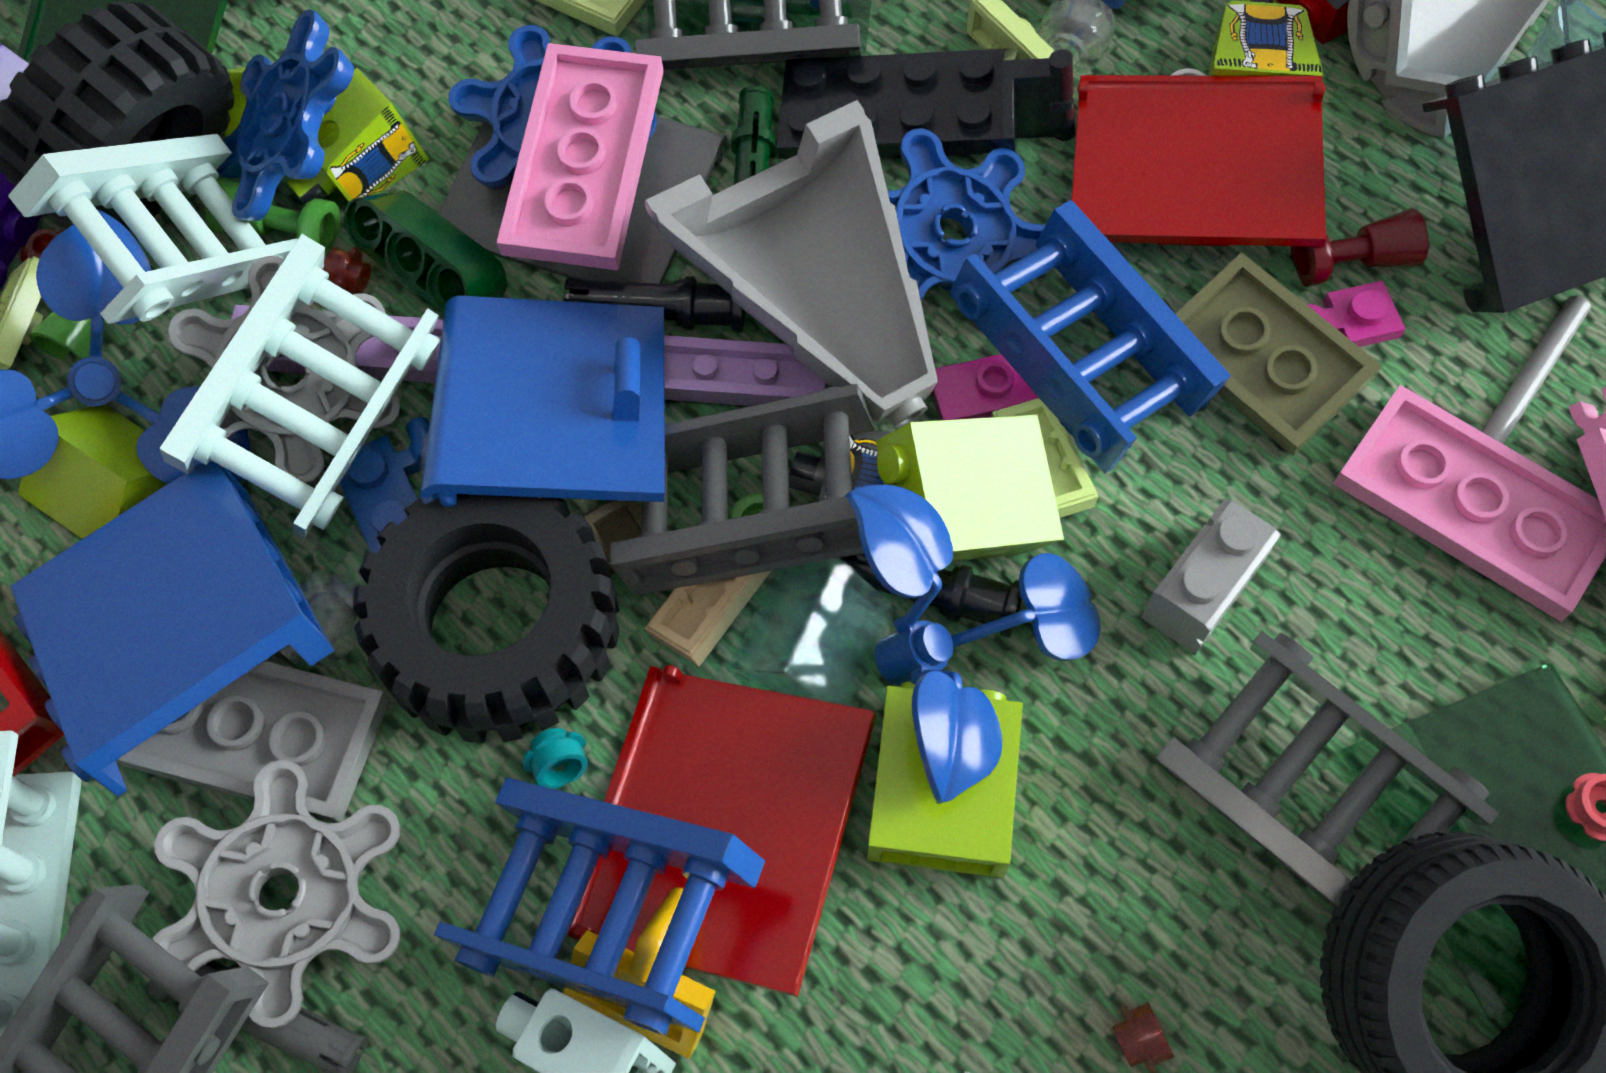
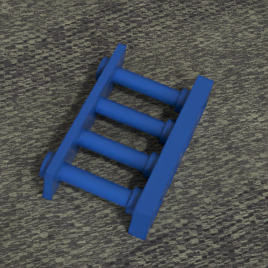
M1070 200L1054 209L1035 244L1038 248L1036 251L995 274L974 253L966 258L949 294L956 301L961 313L977 325L1046 407L1059 419L1060 423L1074 438L1080 451L1090 457L1106 474L1114 469L1137 439L1130 430L1131 427L1172 400L1191 417L1213 399L1231 375L1080 208ZM1055 268L1077 293L1032 318L1011 292ZM1093 311L1116 337L1072 364L1049 337ZM1134 356L1156 382L1115 409H1112L1089 382L1127 358Z
M506 777L495 803L518 818L515 829L520 833L475 932H471L440 921L434 935L459 949L454 960L455 962L481 974L494 977L498 967L502 966L627 1008L623 1019L660 1035L666 1036L671 1023L700 1032L705 1017L674 999L673 995L715 890L722 891L727 881L755 889L765 860L731 833ZM557 835L569 838L568 843L573 849L529 949L502 942L545 844H553ZM611 850L625 853L623 858L629 864L585 968L556 959L599 858L607 859ZM667 865L683 869L682 875L687 878V881L644 987L614 978L655 875L664 874Z

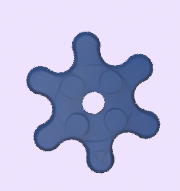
M305 10L298 17L291 30L286 49L277 61L272 63L267 57L257 54L249 61L243 72L240 88L246 97V106L236 130L223 140L232 153L216 170L220 177H241L232 203V213L238 219L247 221L262 220L270 209L276 188L284 175L292 179L311 180L316 177L323 165L325 153L318 142V130L323 116L331 110L336 97L349 86L354 73V65L336 47H330L323 53L329 37V26L314 10Z
M522 26L510 35L508 47L514 58V66L505 78L494 82L465 79L456 83L449 92L448 101L456 114L464 120L487 123L493 128L491 140L485 147L474 154L470 163L473 177L489 189L504 187L514 176L547 45L550 43L549 35L539 26ZM609 36L601 38L591 47L594 49L632 53L630 45L619 37ZM655 112L651 124L648 141L652 138L654 131L657 127V117Z
M920 128L906 133L901 141L900 152L902 162L909 174V182L902 189L887 191L890 203L895 205L909 277L917 281L920 300L923 299L925 293L932 286H940L950 291L966 258L974 253L995 274L1008 263H1015L1038 249L1035 244L1045 226L1021 220L1015 215L1009 202L1011 191L1021 183L1025 176L1024 162L1017 153L1006 148L994 149L987 155L979 167L962 169L947 159L943 151L942 142L931 131ZM948 218L959 222L964 227L966 239L954 240L948 238L947 241L942 238L944 232L940 227V220Z

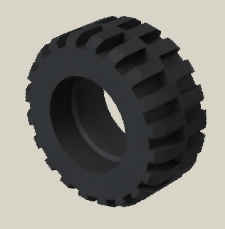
M120 1L108 3L107 9L95 7L82 13V19L77 23L72 24L68 22L55 32L56 37L46 46L41 44L29 57L32 61L23 72L18 71L9 84L12 91L7 99L0 102V172L16 187L43 154L218 134L220 137L221 133L227 130L231 119L228 110L234 106L233 86L227 68L211 52L154 6L144 3ZM147 198L139 199L153 217L161 211V206L157 201H148ZM103 205L94 206L96 210L105 212L120 222L128 231H131L114 208L107 209ZM56 212L48 214L65 229L73 225L68 216H58Z
M457 494L456 505L445 507L441 505L439 498L427 504H424L422 499L419 498L404 508L408 516L398 526L391 521L376 537L382 546L378 554L371 551L366 553L358 571L367 585H358L354 589L352 609L360 619L354 629L359 646L369 658L368 664L397 703L412 718L420 717L428 729L444 736L449 735L452 728L456 729L463 741L484 743L487 731L496 730L502 741L508 742L523 739L521 726L537 721L541 731L558 724L559 720L555 713L556 709L567 702L574 710H577L590 697L585 683L589 677L596 681H602L610 666L606 649L617 647L619 625L615 615L620 610L617 593L601 543L596 542L592 527L581 514H570L565 500L546 497L538 499V497ZM496 567L519 568L538 575L549 586L548 603L538 623L525 637L503 650L485 655H460L439 648L432 638L433 620L440 603L456 584L474 573Z

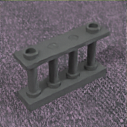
M653 0L655 30L650 31V39L635 40L636 54L661 56L663 70L786 62V60L861 56V37L859 24H848V18L842 16L841 0H819L820 18L814 20L815 27L793 28L792 21L787 20L786 0H763L765 21L759 24L760 31L738 32L737 25L732 24L730 0H708L710 25L704 28L705 35L683 36V30L677 28L675 0Z
M858 384L828 387L811 394L666 424L664 502L642 501L641 534L636 538L611 543L610 566L635 596L864 553L855 513L845 497L847 493L852 491L849 435L875 430L874 418ZM824 441L826 498L823 501L790 507L788 448ZM762 454L763 510L759 514L728 519L727 461ZM702 466V522L697 526L667 532L668 473Z
M1261 631L1254 639L1250 650L1265 662L1200 740L1193 737L1185 746L1173 737L1156 757V761L1334 907L1339 905V899L1343 891L1349 888V883L1351 882V879L1333 866V863L1340 856L1335 849L1402 769L1414 776L1437 794L1438 797L1401 840L1399 845H1401L1403 840L1417 839L1423 834L1449 832L1462 815L1475 825L1481 826L1491 825L1500 814L1484 802L1490 795V792L1479 781L1455 766L1448 773L1310 668L1308 665L1314 659L1313 656L1300 644L1283 633H1279L1273 639L1264 631ZM1288 679L1321 704V706L1254 786L1248 782L1240 791L1219 774L1226 764L1221 758ZM1345 723L1379 749V751L1312 831L1304 828L1297 837L1275 819L1282 810L1277 803Z
M139 884L95 888L73 910L68 922L70 927L0 1037V1073H78L50 1051L72 1015L138 1066L137 1073H213L269 982L248 966L209 973L203 977L199 976L130 923L148 896L149 891ZM112 951L116 952L180 1002L178 1011L181 1013V1016L166 1040L160 1042L90 987Z

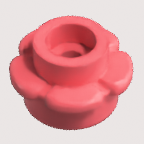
M1587 773L1573 782L1572 788L1574 791L1568 794L1565 800L1566 811L1573 823L1584 827L1583 831L1588 837L1598 841H1606V813L1599 812L1595 806L1597 801H1601L1606 805V774Z

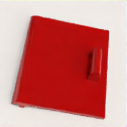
M1080 75V81L1077 86L1079 102L1072 201L1109 242L1157 243V245L1227 247L1229 245L1324 247L1326 242L1322 99L1326 87L1324 82H1322V76Z
M665 665L664 670L659 667L650 666L603 802L734 834L765 860L755 889L727 881L722 891L715 890L685 969L798 997L877 717L874 711L684 675L679 668L673 665ZM611 850L607 859L599 858L568 930L567 937L580 940L586 930L599 935L629 864L623 858L625 853ZM667 865L664 874L655 875L626 945L628 950L635 951L639 936L669 891L673 888L684 889L687 878L682 875L683 869Z

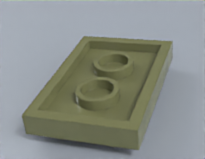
M1242 252L1175 313L1231 375L1218 393L1292 456L1377 376L1382 365Z

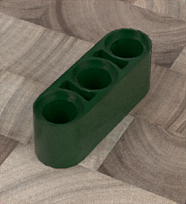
M405 190L358 197L348 202L344 210L343 221L350 241L439 311L444 313L447 301L455 296L502 298L505 294L507 279L501 262L492 253L413 194Z

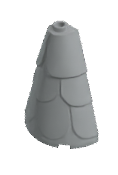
M1349 0L1347 13L1349 43L1357 69L1364 82L1371 79L1376 88L1387 99L1382 105L1395 117L1416 130L1444 139L1451 133L1447 110L1442 109L1424 113L1422 104L1447 96L1444 86L1447 83L1478 74H1484L1485 82L1490 81L1494 73L1498 72L1497 67L1503 65L1526 29L1534 24L1549 0Z
M858 100L807 123L796 156L713 195L699 174L645 200L647 214L655 227L660 231L661 236L673 248L728 292L736 305L793 349V356L798 362L830 387L858 384L877 424L884 425L892 422L895 428H900L914 421L927 410L928 407L924 400L931 394L938 380L917 281L909 277L895 205L890 203L872 123L865 115L864 109Z

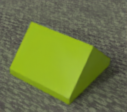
M104 404L51 415L58 428L59 438L57 447L51 459L41 469L21 477L18 495L73 534L84 539L166 486L167 483L153 476L144 467L137 455V441L145 430Z

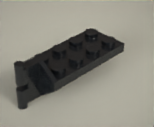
M1018 48L786 60L776 142L779 159H789L797 155L807 123L856 100L859 101L865 115L871 120L880 158H901L900 145L903 137L907 132L920 128L929 130L937 135L942 142L943 151L946 156L989 154L994 149L1006 148L1015 152L1018 138L1055 137L1060 141H1069L1075 136L1074 99L1072 98L1074 94L1073 56L1069 51L1060 49L1051 53L1049 58L1018 60Z

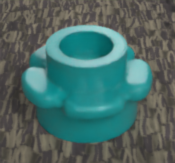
M562 728L545 730L531 741L530 750L523 756V768L526 772H532L539 786L558 789L579 779L586 772L588 761L583 749L587 744L586 740L580 733L574 731L567 732ZM567 763L564 771L558 772L554 770V768Z

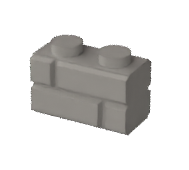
M1225 498L1210 517L1207 525H1204L1153 592L1141 618L1196 655L1265 561L1281 534L1275 527L1235 501Z

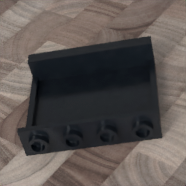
M1606 31L1602 32L1604 42L1602 44L1591 47L1589 38L1550 49L1551 61L1538 65L1537 56L1513 61L1497 67L1499 78L1485 82L1484 74L1459 79L1444 85L1447 96L1422 104L1424 113L1442 109L1447 110L1484 281L1463 289L1465 302L1472 312L1505 313L1606 277Z

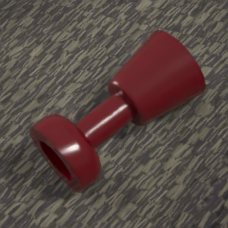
M1410 208L1361 227L1357 236L1330 241L1326 234L1324 247L1291 246V258L1302 285L1311 287L1326 282L1333 272L1334 264L1360 260L1368 267L1420 266L1427 258L1429 235L1422 215L1416 209Z

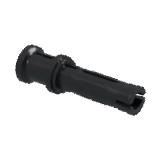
M685 276L684 279H679L678 285L583 280L573 277H567L564 288L569 290V293H564L563 299L566 302L664 307V320H676L677 326L682 327L684 330H693L697 324L731 326L733 332L743 333L745 311L736 305L731 295L718 284L698 283L695 276Z
M865 553L828 560L826 568L827 578H836L892 594L876 578L865 557ZM963 564L961 567L955 566L953 571L942 569L937 572L942 581V589L929 605L941 608V615L946 616L948 621L957 623L961 618L985 624L1020 610L1022 597L1019 590V580L1017 579L1012 584L996 581L973 574L972 567ZM916 597V598H906V599L916 601V600L918 599V597ZM1014 627L1001 631L1000 636L1010 638Z

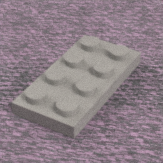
M263 661L117 759L116 762L117 765L254 801L253 784L261 768L270 762L278 760L292 761L301 767L307 777L306 808L309 814L317 819L339 823L344 819L390 699L380 690Z

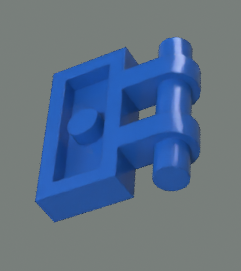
M426 417L414 418L406 424L405 430L411 440L409 448L401 452H395L387 435L364 444L340 482L371 552L378 554L382 546L376 537L389 522L392 521L398 526L408 517L404 508L419 498L422 499L424 504L439 498V493H435L431 497L417 498L408 479V476L424 469L430 425Z

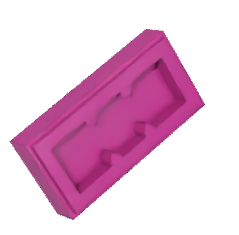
M1002 354L935 368L938 383L932 390L931 395L940 421L991 418L993 411L1039 398Z

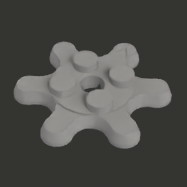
M265 256L252 264L248 271V283L252 292V301L249 309L242 316L235 319L222 320L209 315L203 310L194 308L185 309L175 314L168 327L169 340L175 349L185 355L195 356L205 361L213 369L285 259L279 256ZM366 293L354 294L357 298L386 314L382 303L374 296ZM302 301L289 320L296 325L294 332L358 368L355 362L358 348L367 339L374 337L330 310H315ZM267 353L254 373L262 378L260 382L262 386L327 423L337 419L348 418L357 421L368 404L304 367V379L290 387H277L268 377L267 370L272 361L279 357H285L281 353L276 358ZM396 393L373 429L386 428L397 418L400 403ZM233 406L220 425V428L227 431L226 439L238 431L247 429L260 431L268 436L274 444L276 453L275 466L306 484L314 481L324 468V456L321 448L247 406L242 411Z
M286 760L270 762L258 772L253 784L254 809L249 818L240 826L230 830H214L205 826L198 819L180 817L167 822L158 831L154 841V850L158 860L167 868L180 871L189 876L194 883L196 896L193 907L188 914L177 923L160 930L152 940L194 972L208 962L219 959L235 961L241 967L248 966L269 982L249 1017L259 1026L271 1029L287 1025L295 1019L301 1010L303 1001L301 988L302 974L307 964L316 955L326 951H342L351 955L358 962L369 965L377 964L390 958L397 950L400 942V928L395 918L386 911L375 909L366 904L359 895L358 890L359 876L366 864L379 856L387 854L395 847L400 837V824L397 816L384 806L368 805L360 808L351 817L339 823L328 824L316 820L309 814L306 808L308 788L306 774L299 765ZM279 874H288L298 880L299 891L297 897L291 903L292 907L287 910H268L261 906L259 901L260 890L263 884L271 877Z

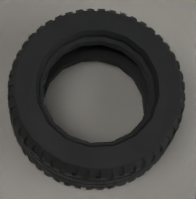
M1435 832L1434 834L1420 835L1417 839L1403 840L1401 845L1395 844L1390 847L1386 854L1381 853L1373 858L1371 864L1367 863L1362 868L1359 877L1355 876L1351 880L1349 888L1343 891L1339 899L1340 903L1338 906H1335L1331 914L1330 923L1327 924L1325 932L1327 936L1323 940L1321 948L1323 956L1320 958V969L1323 970V973L1320 976V988L1323 989L1321 998L1323 1006L1327 1007L1325 1014L1327 1022L1332 1025L1331 1032L1335 1039L1340 1042L1339 1047L1343 1054L1349 1058V1062L1355 1069L1361 1073H1606V895L1601 890H1598L1596 884L1589 877L1584 876L1582 871L1569 866L1567 862L1559 857L1552 856V854L1516 843L1466 832ZM1491 904H1499L1518 927L1527 955L1525 991L1511 1023L1489 1044L1462 1055L1443 1054L1431 1039L1421 1007L1424 968L1437 939L1462 915Z

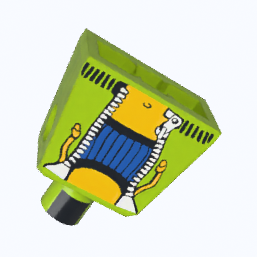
M1233 0L1227 3L1216 33L1207 76L1323 77L1322 66L1307 10L1301 5L1278 4L1276 0Z
M356 68L349 86L336 97L331 110L323 116L318 130V142L325 153L324 162L319 173L311 180L291 178L286 183L304 204L315 198L325 199L335 189L350 202L354 198L379 194L430 159L393 104Z

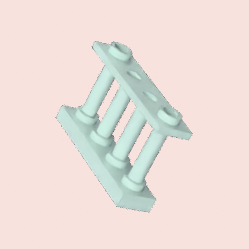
M218 134L43 154L8 195L24 217L55 212L58 216H68L122 285L123 289L100 313L108 324L138 317L142 322L149 321L169 308L250 288L248 271L252 264L265 256H279L285 259L298 240L295 238L266 245L247 220L238 219L233 215V202L216 181L219 176L216 171L217 168L232 153ZM187 191L190 195L197 194L240 251L228 253L181 192ZM147 198L148 201H157L202 260L188 262L139 199ZM103 205L107 209L114 208L160 269L145 272L94 206Z
M301 234L163 442L160 452L164 462L187 475L197 460L205 465L213 461L298 508L301 512L293 523V533L305 539L313 525L322 530L327 527L344 498L334 492L411 367L413 366L422 372L433 356L441 339L432 335L439 315L428 308L413 331L328 281L329 273L322 270L324 267L325 247ZM301 301L309 306L313 302L320 304L400 351L382 382L294 332L296 325L289 320ZM267 353L275 358L281 353L368 403L349 435L260 384L262 378L254 373ZM234 406L242 411L247 406L335 456L316 488L311 487L226 439L227 431L220 428V425L231 408Z
M12 730L0 731V1037L60 943L82 782L74 772L19 774L15 777L12 776L18 742V734Z

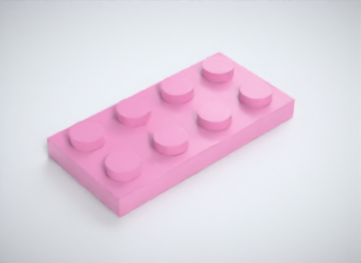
M548 43L496 242L502 256L610 270L619 269L664 72L661 56Z
M1402 385L1397 388L1333 482L1334 485L1560 622L1573 612L1606 557V519L1597 498Z

